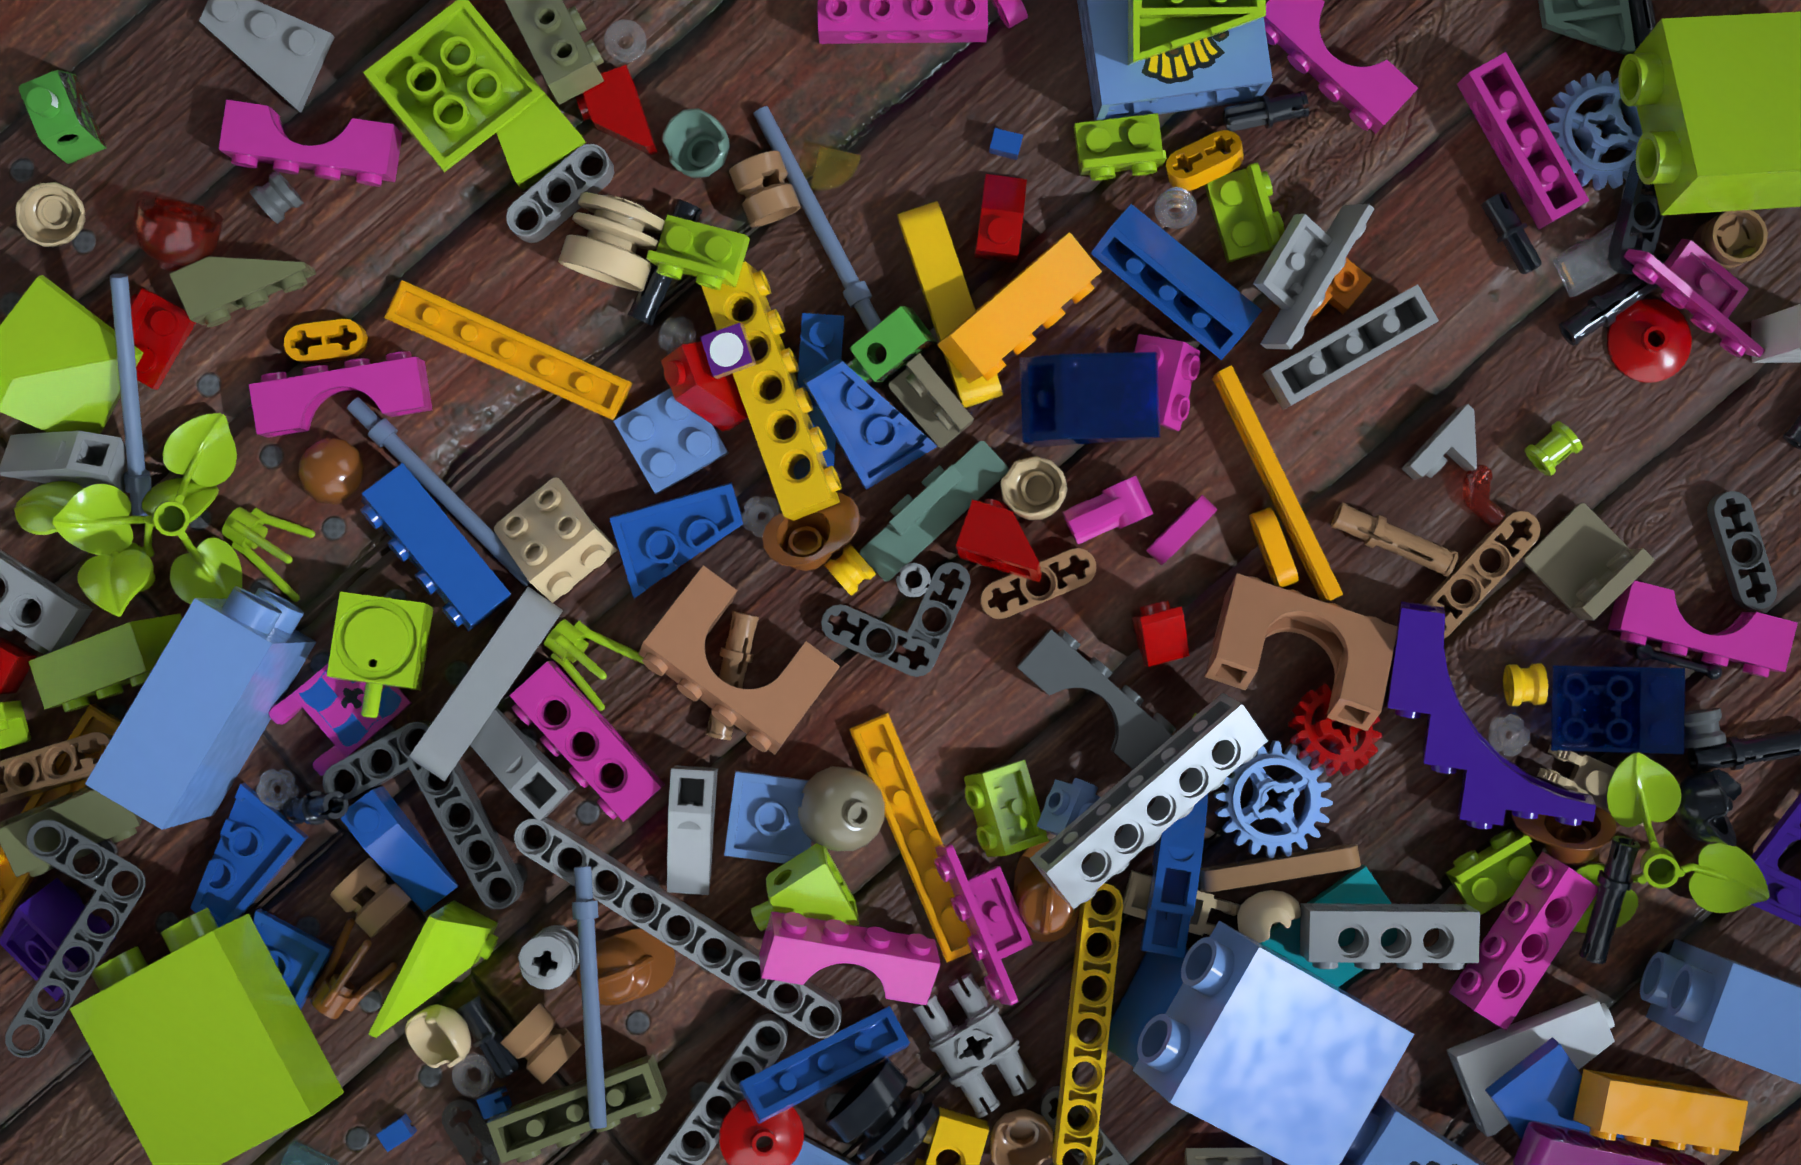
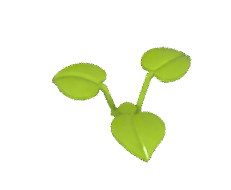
M213 413L195 417L179 426L168 437L163 450L164 465L169 471L184 476L174 501L160 503L156 506L152 515L129 516L131 502L123 491L108 484H94L83 488L70 499L64 508L54 516L52 520L53 526L66 541L75 547L95 555H111L113 551L122 552L132 544L133 531L130 524H153L160 533L166 536L178 535L189 552L178 556L171 566L170 582L175 593L189 604H192L194 598L227 599L235 586L242 588L240 560L234 549L219 538H207L195 548L185 532L190 522V516L187 509L182 505L191 479L198 485L212 487L226 481L234 471L237 452L226 416L222 413Z
M182 478L163 481L148 491L142 500L143 511L147 515H152L154 509L160 503L174 501ZM192 479L190 480L182 503L189 513V523L198 518L215 500L219 493L217 486L205 487L198 485ZM54 481L32 489L13 508L18 524L25 531L36 535H48L58 532L52 523L54 516L83 487L70 481ZM153 524L144 525L143 547L132 542L122 552L113 551L111 555L94 556L87 560L78 572L77 579L83 593L94 604L115 616L121 617L132 598L138 592L145 591L155 582L153 563L150 559L155 554L152 548Z
M1641 752L1630 754L1617 766L1607 788L1609 811L1621 826L1634 827L1643 823L1650 849L1642 855L1640 860L1642 872L1631 875L1633 883L1645 884L1648 882L1653 887L1663 889L1674 885L1678 878L1683 877L1685 873L1694 871L1688 882L1690 894L1697 905L1714 913L1734 912L1751 904L1769 899L1768 886L1761 870L1753 859L1737 846L1717 842L1709 843L1700 850L1698 864L1688 863L1679 867L1673 854L1667 849L1659 847L1651 821H1667L1676 813L1680 806L1681 789L1674 775ZM1590 863L1581 866L1575 871L1599 887L1600 884L1597 881L1600 870L1604 871L1605 864ZM1632 889L1631 891H1626L1616 928L1629 921L1636 912L1638 898ZM1597 894L1573 929L1574 932L1586 933Z

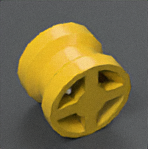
M850 543L843 548V554L837 560L830 559L824 565L851 596L858 591V585L864 579L871 580L876 575L875 571Z
M1542 663L1531 664L1528 668H1520L1516 664L1506 665L1503 675V687L1508 706H1520L1522 702L1530 701L1533 705H1545L1548 697V679L1546 669Z

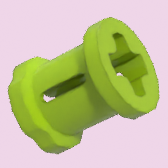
M1556 421L1551 426L1552 431L1535 446L1528 445L1525 448L1526 456L1533 465L1544 475L1550 477L1556 472L1555 467L1572 452L1576 454L1583 449L1580 440L1574 432L1560 421Z

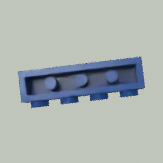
M1132 204L1113 223L1090 253L1220 360L1234 347L1262 311Z
M401 463L362 493V503L365 506L360 510L364 517L375 529L380 526L384 528L392 538L387 542L392 551L402 562L407 559L412 562L419 571L415 574L417 581L428 594L431 595L436 591L446 603L442 607L443 612L456 627L463 624L470 631L509 601L511 593L404 463Z

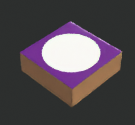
M739 322L700 337L714 378L719 379L756 365L742 323Z

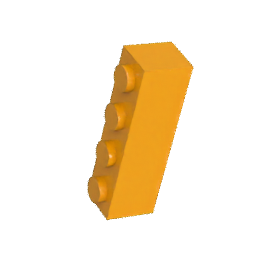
M1069 232L1050 246L937 345L969 384L981 376L986 381H989L1006 366L1002 359L1013 350L1018 355L1036 340L1032 332L1041 324L1045 329H1048L1066 314L1061 308L1065 303L1072 299L1076 304L1095 288L1091 281L1102 271Z
M1583 1069L1573 1120L1590 1127V1135L1606 1140L1615 1141L1616 1135L1620 1134L1624 1135L1625 1140L1649 1146L1651 1139L1659 1140L1658 1144L1668 1148L1685 1150L1686 1144L1693 1145L1692 1148L1699 1152L1719 1155L1720 1149L1739 1150L1748 1101L1721 1090Z

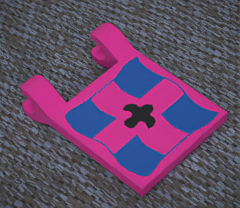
M327 664L291 695L274 706L269 711V716L276 724L283 725L290 721L302 708L309 714L335 745L313 762V768L319 775L323 776L327 769L353 754L412 704L400 688L383 686L378 717H363L361 710L366 683L327 677Z

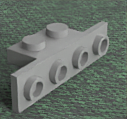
M1370 204L1343 205L1327 233L1306 214H1295L1253 283L1281 308L1260 343L1264 348L1292 349L1302 338L1305 331L1304 327L1314 310L1324 301L1325 292L1330 283L1346 263V256L1355 241L1365 232L1366 223L1374 211Z

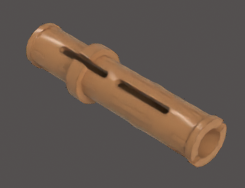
M1342 502L1332 519V528L1340 529L1363 539L1364 545L1370 548L1379 546L1407 560L1441 573L1445 577L1452 573L1457 563L1458 552L1446 549L1418 535L1387 523L1386 517L1379 514L1373 517Z
M736 611L732 612L725 648L721 647L719 656L723 657L719 678L733 687L742 689L748 663H752L754 654H751V648L759 617ZM711 713L705 735L723 740H731L734 724L732 727L726 726Z

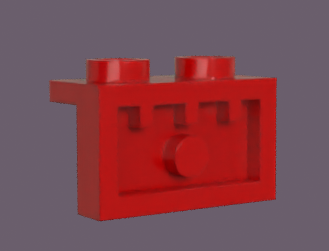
M142 288L139 294H134L130 298L134 346L143 352L136 367L137 380L152 389L158 390L196 323L189 319L186 310L156 293Z

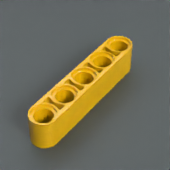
M938 201L899 213L897 217L940 342L976 310ZM944 354L959 401L965 408L1003 396L997 374L989 381H986L981 376L969 384Z

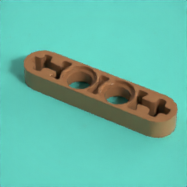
M1517 511L1504 516L1422 603L1424 605L1444 607V605L1437 602L1441 597L1448 607L1458 612L1455 616H1453L1452 612L1445 613L1444 639L1456 629L1536 543L1541 529L1534 515L1525 511ZM1525 521L1527 526L1524 528V532L1527 537L1526 539L1522 537L1516 538L1507 546L1514 550V553L1511 555L1504 545L1495 541V538L1498 536L1501 541L1507 540L1514 532L1510 524L1512 522L1521 523ZM1486 549H1494L1501 557V565L1494 573H1488L1480 566V555ZM1460 579L1469 582L1473 590L1470 600L1463 604L1456 602L1451 596L1452 585Z
M93 732L0 761V781H4L6 784L0 785V805L87 779L99 759L85 758L84 753L92 754L101 750V745L107 747L113 735ZM67 752L71 758V766L65 774L60 775L56 769V762L61 754ZM29 763L33 767L34 777L30 784L24 787L20 783L19 774L21 769Z
M1343 844L1293 852L1289 857L1281 854L1275 855L1273 858L1262 857L1200 868L1198 890L1200 892H1215L1358 868L1361 866L1358 844Z

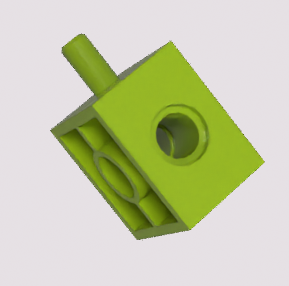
M348 592L339 593L327 677L366 683L361 710L363 717H378L383 686L421 691L433 615V607L421 602Z

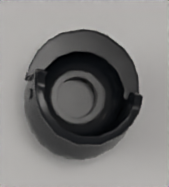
M1720 769L1691 774L1679 784L1681 803L1674 814L1681 830L1697 841L1706 843L1717 842L1736 846V835L1727 817V813L1733 809L1732 801L1742 794L1741 784L1736 782L1727 772Z

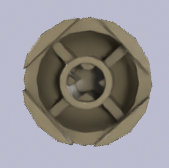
M832 766L817 772L804 786L802 791L804 793L802 807L798 806V818L803 832L813 843L823 845L831 851H855L867 846L878 835L884 822L885 802L881 789L866 774L853 768Z

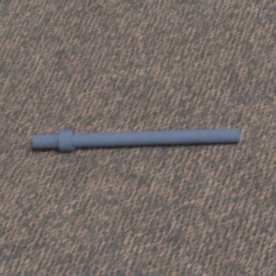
M764 106L756 110L753 115L772 151H779L788 172L786 178L793 185L807 218L845 288L842 293L850 308L855 307L867 332H869L881 323L870 301L872 294L865 281L860 282L769 107Z
M127 274L110 275L128 467V471L124 473L125 491L130 493L132 516H148L142 509V500L152 487L150 471L145 469L129 281Z
M359 397L354 399L348 405L347 410L369 431L368 436L380 448L384 446L400 463H404L413 476L524 587L528 586L530 582L498 536L396 435L398 430L386 418L381 420Z
M591 866L574 868L576 902H572L573 920H577L589 1126L590 1129L607 1127L594 920V918H599L598 900H593Z

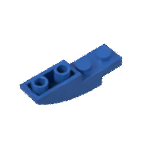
M1208 794L1194 805L1193 810L1187 816L1178 819L1168 827L1155 844L1152 862L1154 868L1140 946L1142 951L1184 958L1190 919L1194 915L1198 890Z

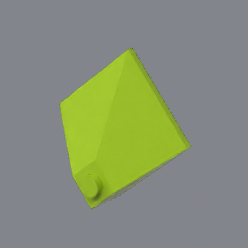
M456 0L363 72L378 96L444 173L545 95L544 91L469 0Z
M44 275L38 276L0 325V412L46 432L85 431L101 434L121 397L115 330ZM134 346L137 367L143 352Z
M456 901L450 902L429 915L368 1034L377 1038L471 968L481 957L487 960L499 939L498 936L493 934L498 923Z

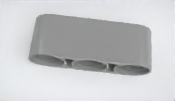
M585 144L577 148L512 203L506 215L509 228L521 240L528 243L539 242L547 237L581 208L578 204L581 193L598 194L611 182L614 175V165L605 150L594 144ZM591 158L603 160L602 170L595 176L583 174V166ZM563 184L570 186V197L565 202L554 203L551 201V193L555 187ZM526 212H537V225L531 230H521L519 228L520 217Z

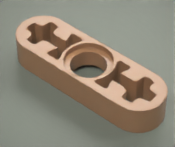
M1081 548L1068 550L1040 562L1041 572L1045 573L1050 579V588L1043 596H1034L1029 593L1026 588L1027 578L1012 574L984 588L980 598L981 607L988 616L994 619L1010 617L1089 583L1096 573V561L1087 550ZM1075 555L1078 561L1086 560L1088 567L1083 570L1084 577L1079 580L1075 574L1063 577L1061 579L1066 586L1058 589L1057 577L1049 568V565L1056 562L1059 571L1071 564L1069 559L1071 556ZM1019 579L1020 592L1028 601L1026 604L1020 606L1019 598L1016 597L1006 603L1007 610L1004 612H1000L998 607H989L988 600L993 598V589L999 588L1001 593H1007L1015 589L1010 584V581Z

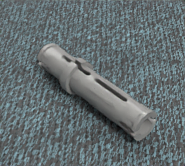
M917 563L903 566L899 571L901 572L900 577L897 576L896 579L897 587L901 593L913 598L926 593L928 588L925 587L927 584L930 585L931 582L928 570ZM916 573L921 578V585L919 587L910 588L907 586L905 578L909 574Z

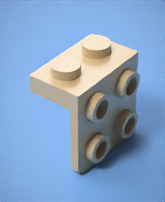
M559 478L549 480L497 522L494 527L496 535L528 581L552 603L568 593L575 584L594 569L603 565L606 559L617 551L611 540L590 520Z

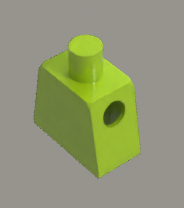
M546 93L496 132L512 176L523 191L535 185L577 148L587 144L581 134Z
M817 843L769 873L766 877L769 900L751 908L753 919L760 931L766 930L771 911L785 914L795 912L808 918L825 921L835 919L854 926L860 924L856 901L827 848Z

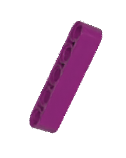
M1535 1121L1528 1123L1513 1160L1514 1165H1707L1703 1161L1685 1153L1620 1139L1615 1141L1592 1136L1588 1132Z

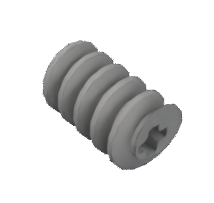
M552 925L542 929L522 947L519 953V967L523 977L530 985L539 989H553L563 984L580 964L578 938L564 925Z

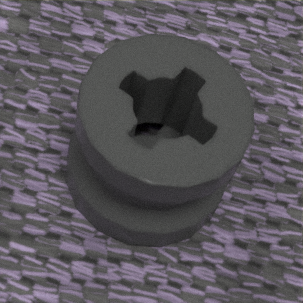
M277 170L269 175V181L266 184L255 186L250 190L255 201L277 224L285 219V213L290 208H299L304 204L296 190Z
M1721 708L1699 709L1678 714L1679 723L1685 728V736L1682 738L1683 748L1707 747L1727 742L1725 732L1720 730L1719 721L1722 718Z

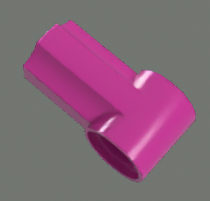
M1137 476L1103 490L1102 495L1086 500L1062 512L1077 545L1116 527L1121 529L1154 514Z

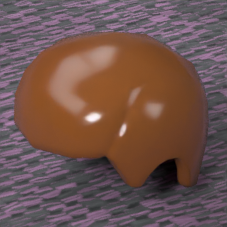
M338 438L319 440L307 448L299 462V479L307 495L318 503L340 504L356 492L362 482L364 464L358 450L346 440Z

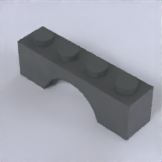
M1048 629L1016 668L1049 696L1068 688H1084L1099 695L1109 706L1114 718L1115 733L1110 750L1133 770L1172 737L1171 734L1176 728L1158 712L1151 717L1140 708L1144 700L1125 684L1121 690L1108 679L1112 672L1097 658L1093 657L1088 662L1076 651L1081 644L1064 629H1061L1058 634L1052 629Z

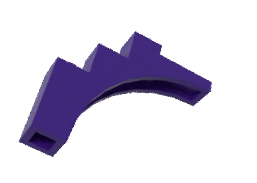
M1401 602L1387 707L1395 709L1396 715L1406 718H1420L1421 713L1428 714L1423 762L1424 764L1431 765V770L1439 773L1455 774L1457 769L1464 770L1458 807L1460 820H1467L1466 824L1470 827L1492 829L1493 824L1503 826L1505 810L1507 809L1512 810V815L1524 819H1537L1538 814L1555 816L1557 822L1566 825L1578 826L1582 824V820L1594 822L1596 804L1592 795L1559 788L1526 773L1499 754L1477 731L1461 706L1448 674L1444 651V607Z

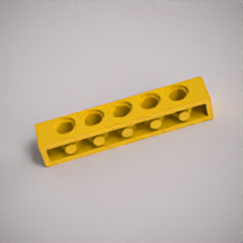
M745 261L743 262L736 287L725 284L721 285L720 290L702 285L701 287L717 331L739 323L738 312L740 308L746 303H753L754 311L752 316L740 323L744 325L751 350H753L757 343L766 341L768 351L762 359L755 361L756 365L735 372L733 376L783 516L795 521L840 503L836 491L841 490L842 487L833 466L827 467L822 451L827 450L823 433L818 426L813 428L808 412L813 410V405L805 387L799 388L794 373L799 371L797 360L790 348L785 349L780 336V334L785 332L782 319L776 309H770L766 295L771 294L768 280L762 270L757 271ZM780 380L782 383L780 395L773 400H768L766 397L767 386L772 381ZM788 419H794L796 422L795 433L792 437L782 440L780 436L782 423ZM802 458H808L810 461L809 473L802 479H796L794 475L795 464Z

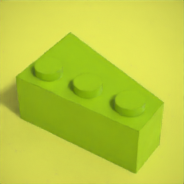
M1128 0V66L1257 21L1266 16V0Z
M181 613L128 622L28 661L44 709L63 706L64 712H70L90 705L88 698L97 695L98 700L124 692L122 686L130 683L132 687L143 685L182 620Z

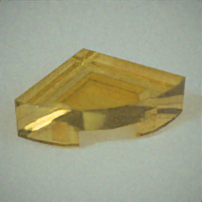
M820 146L811 189L819 191L830 190L844 184L857 170L861 155Z

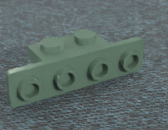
M979 441L946 471L939 465L921 482L926 487L923 492L915 499L907 494L890 510L895 517L889 522V525L860 550V555L884 581H890L899 573L903 566L910 563L968 510L972 499L976 501L980 499L1009 471L1008 466L985 441Z

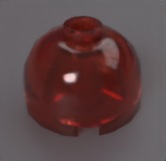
M145 198L139 199L136 203L134 234L140 248L151 258L159 260L158 266L160 268L177 271L184 268V266L210 257L220 240L224 219L217 212H214L213 219L201 215L204 212V206L169 198H155L154 206H145Z

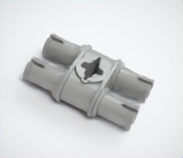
M972 972L961 976L969 991L968 994L965 993L958 979L948 986L968 1017L962 1025H952L935 994L929 997L927 1003L933 1015H930L925 1006L916 1004L912 1010L917 1014L932 1039L929 1042V1048L932 1052H936L951 1077L949 1079L950 1084H954L955 1087L960 1086L975 1111L976 1117L981 1118L988 1113L980 1097L984 1098L991 1112L1001 1104L981 1073L986 1066L996 1064L1010 1087L1013 1096L1024 1092L1016 1078L1017 1075L1021 1077L1027 1089L1033 1087L1037 1081L1031 1075L1019 1055V1041L1017 1038L1014 1039L1000 1017L998 1013L1000 1011L999 1007L995 1006L994 1003H988L973 978ZM973 1036L977 1041L985 1039L981 1043L982 1051L975 1054L972 1049L964 1051L968 1047L966 1040L968 1037Z

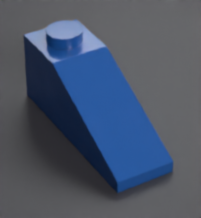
M384 786L369 791L348 807L346 814L340 818L362 848L424 912L459 886Z

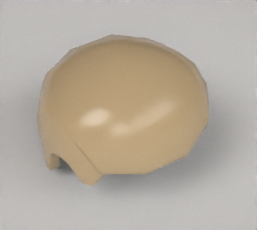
M57 182L39 183L32 186L23 194L15 207L18 228L28 240L43 247H58L69 243L82 230L86 220L83 202L74 190Z
M1039 456L1015 461L1000 483L1003 501L1015 515L1027 520H1042L1051 516L1059 509L1067 493V483L1063 471L1052 460Z
M1270 890L1256 893L1240 905L1237 914L1239 932L1258 943L1264 942L1270 938L1272 924L1281 923L1285 928H1290L1291 920L1301 917L1299 902L1293 896L1283 891Z
M438 1004L430 1005L407 1020L405 1034L408 1043L416 1055L428 1066L437 1068L445 1063H449L447 1066L451 1068L466 1058L469 1053L471 1035L465 1019L453 1008Z

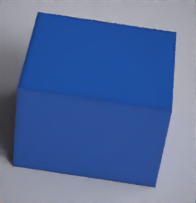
M995 128L989 153L1017 160L1023 135Z
M505 1085L483 1093L477 1098L483 1119L508 1111L512 1106L509 1095L502 1096V1093L507 1092Z
M406 1113L376 1134L387 1152L417 1132L415 1126H411L410 1123L412 1121Z

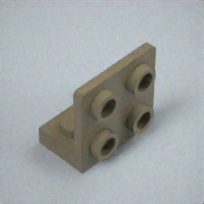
M1585 503L1577 504L1523 558V563L1579 620H1595L1655 561L1644 548L1629 549Z

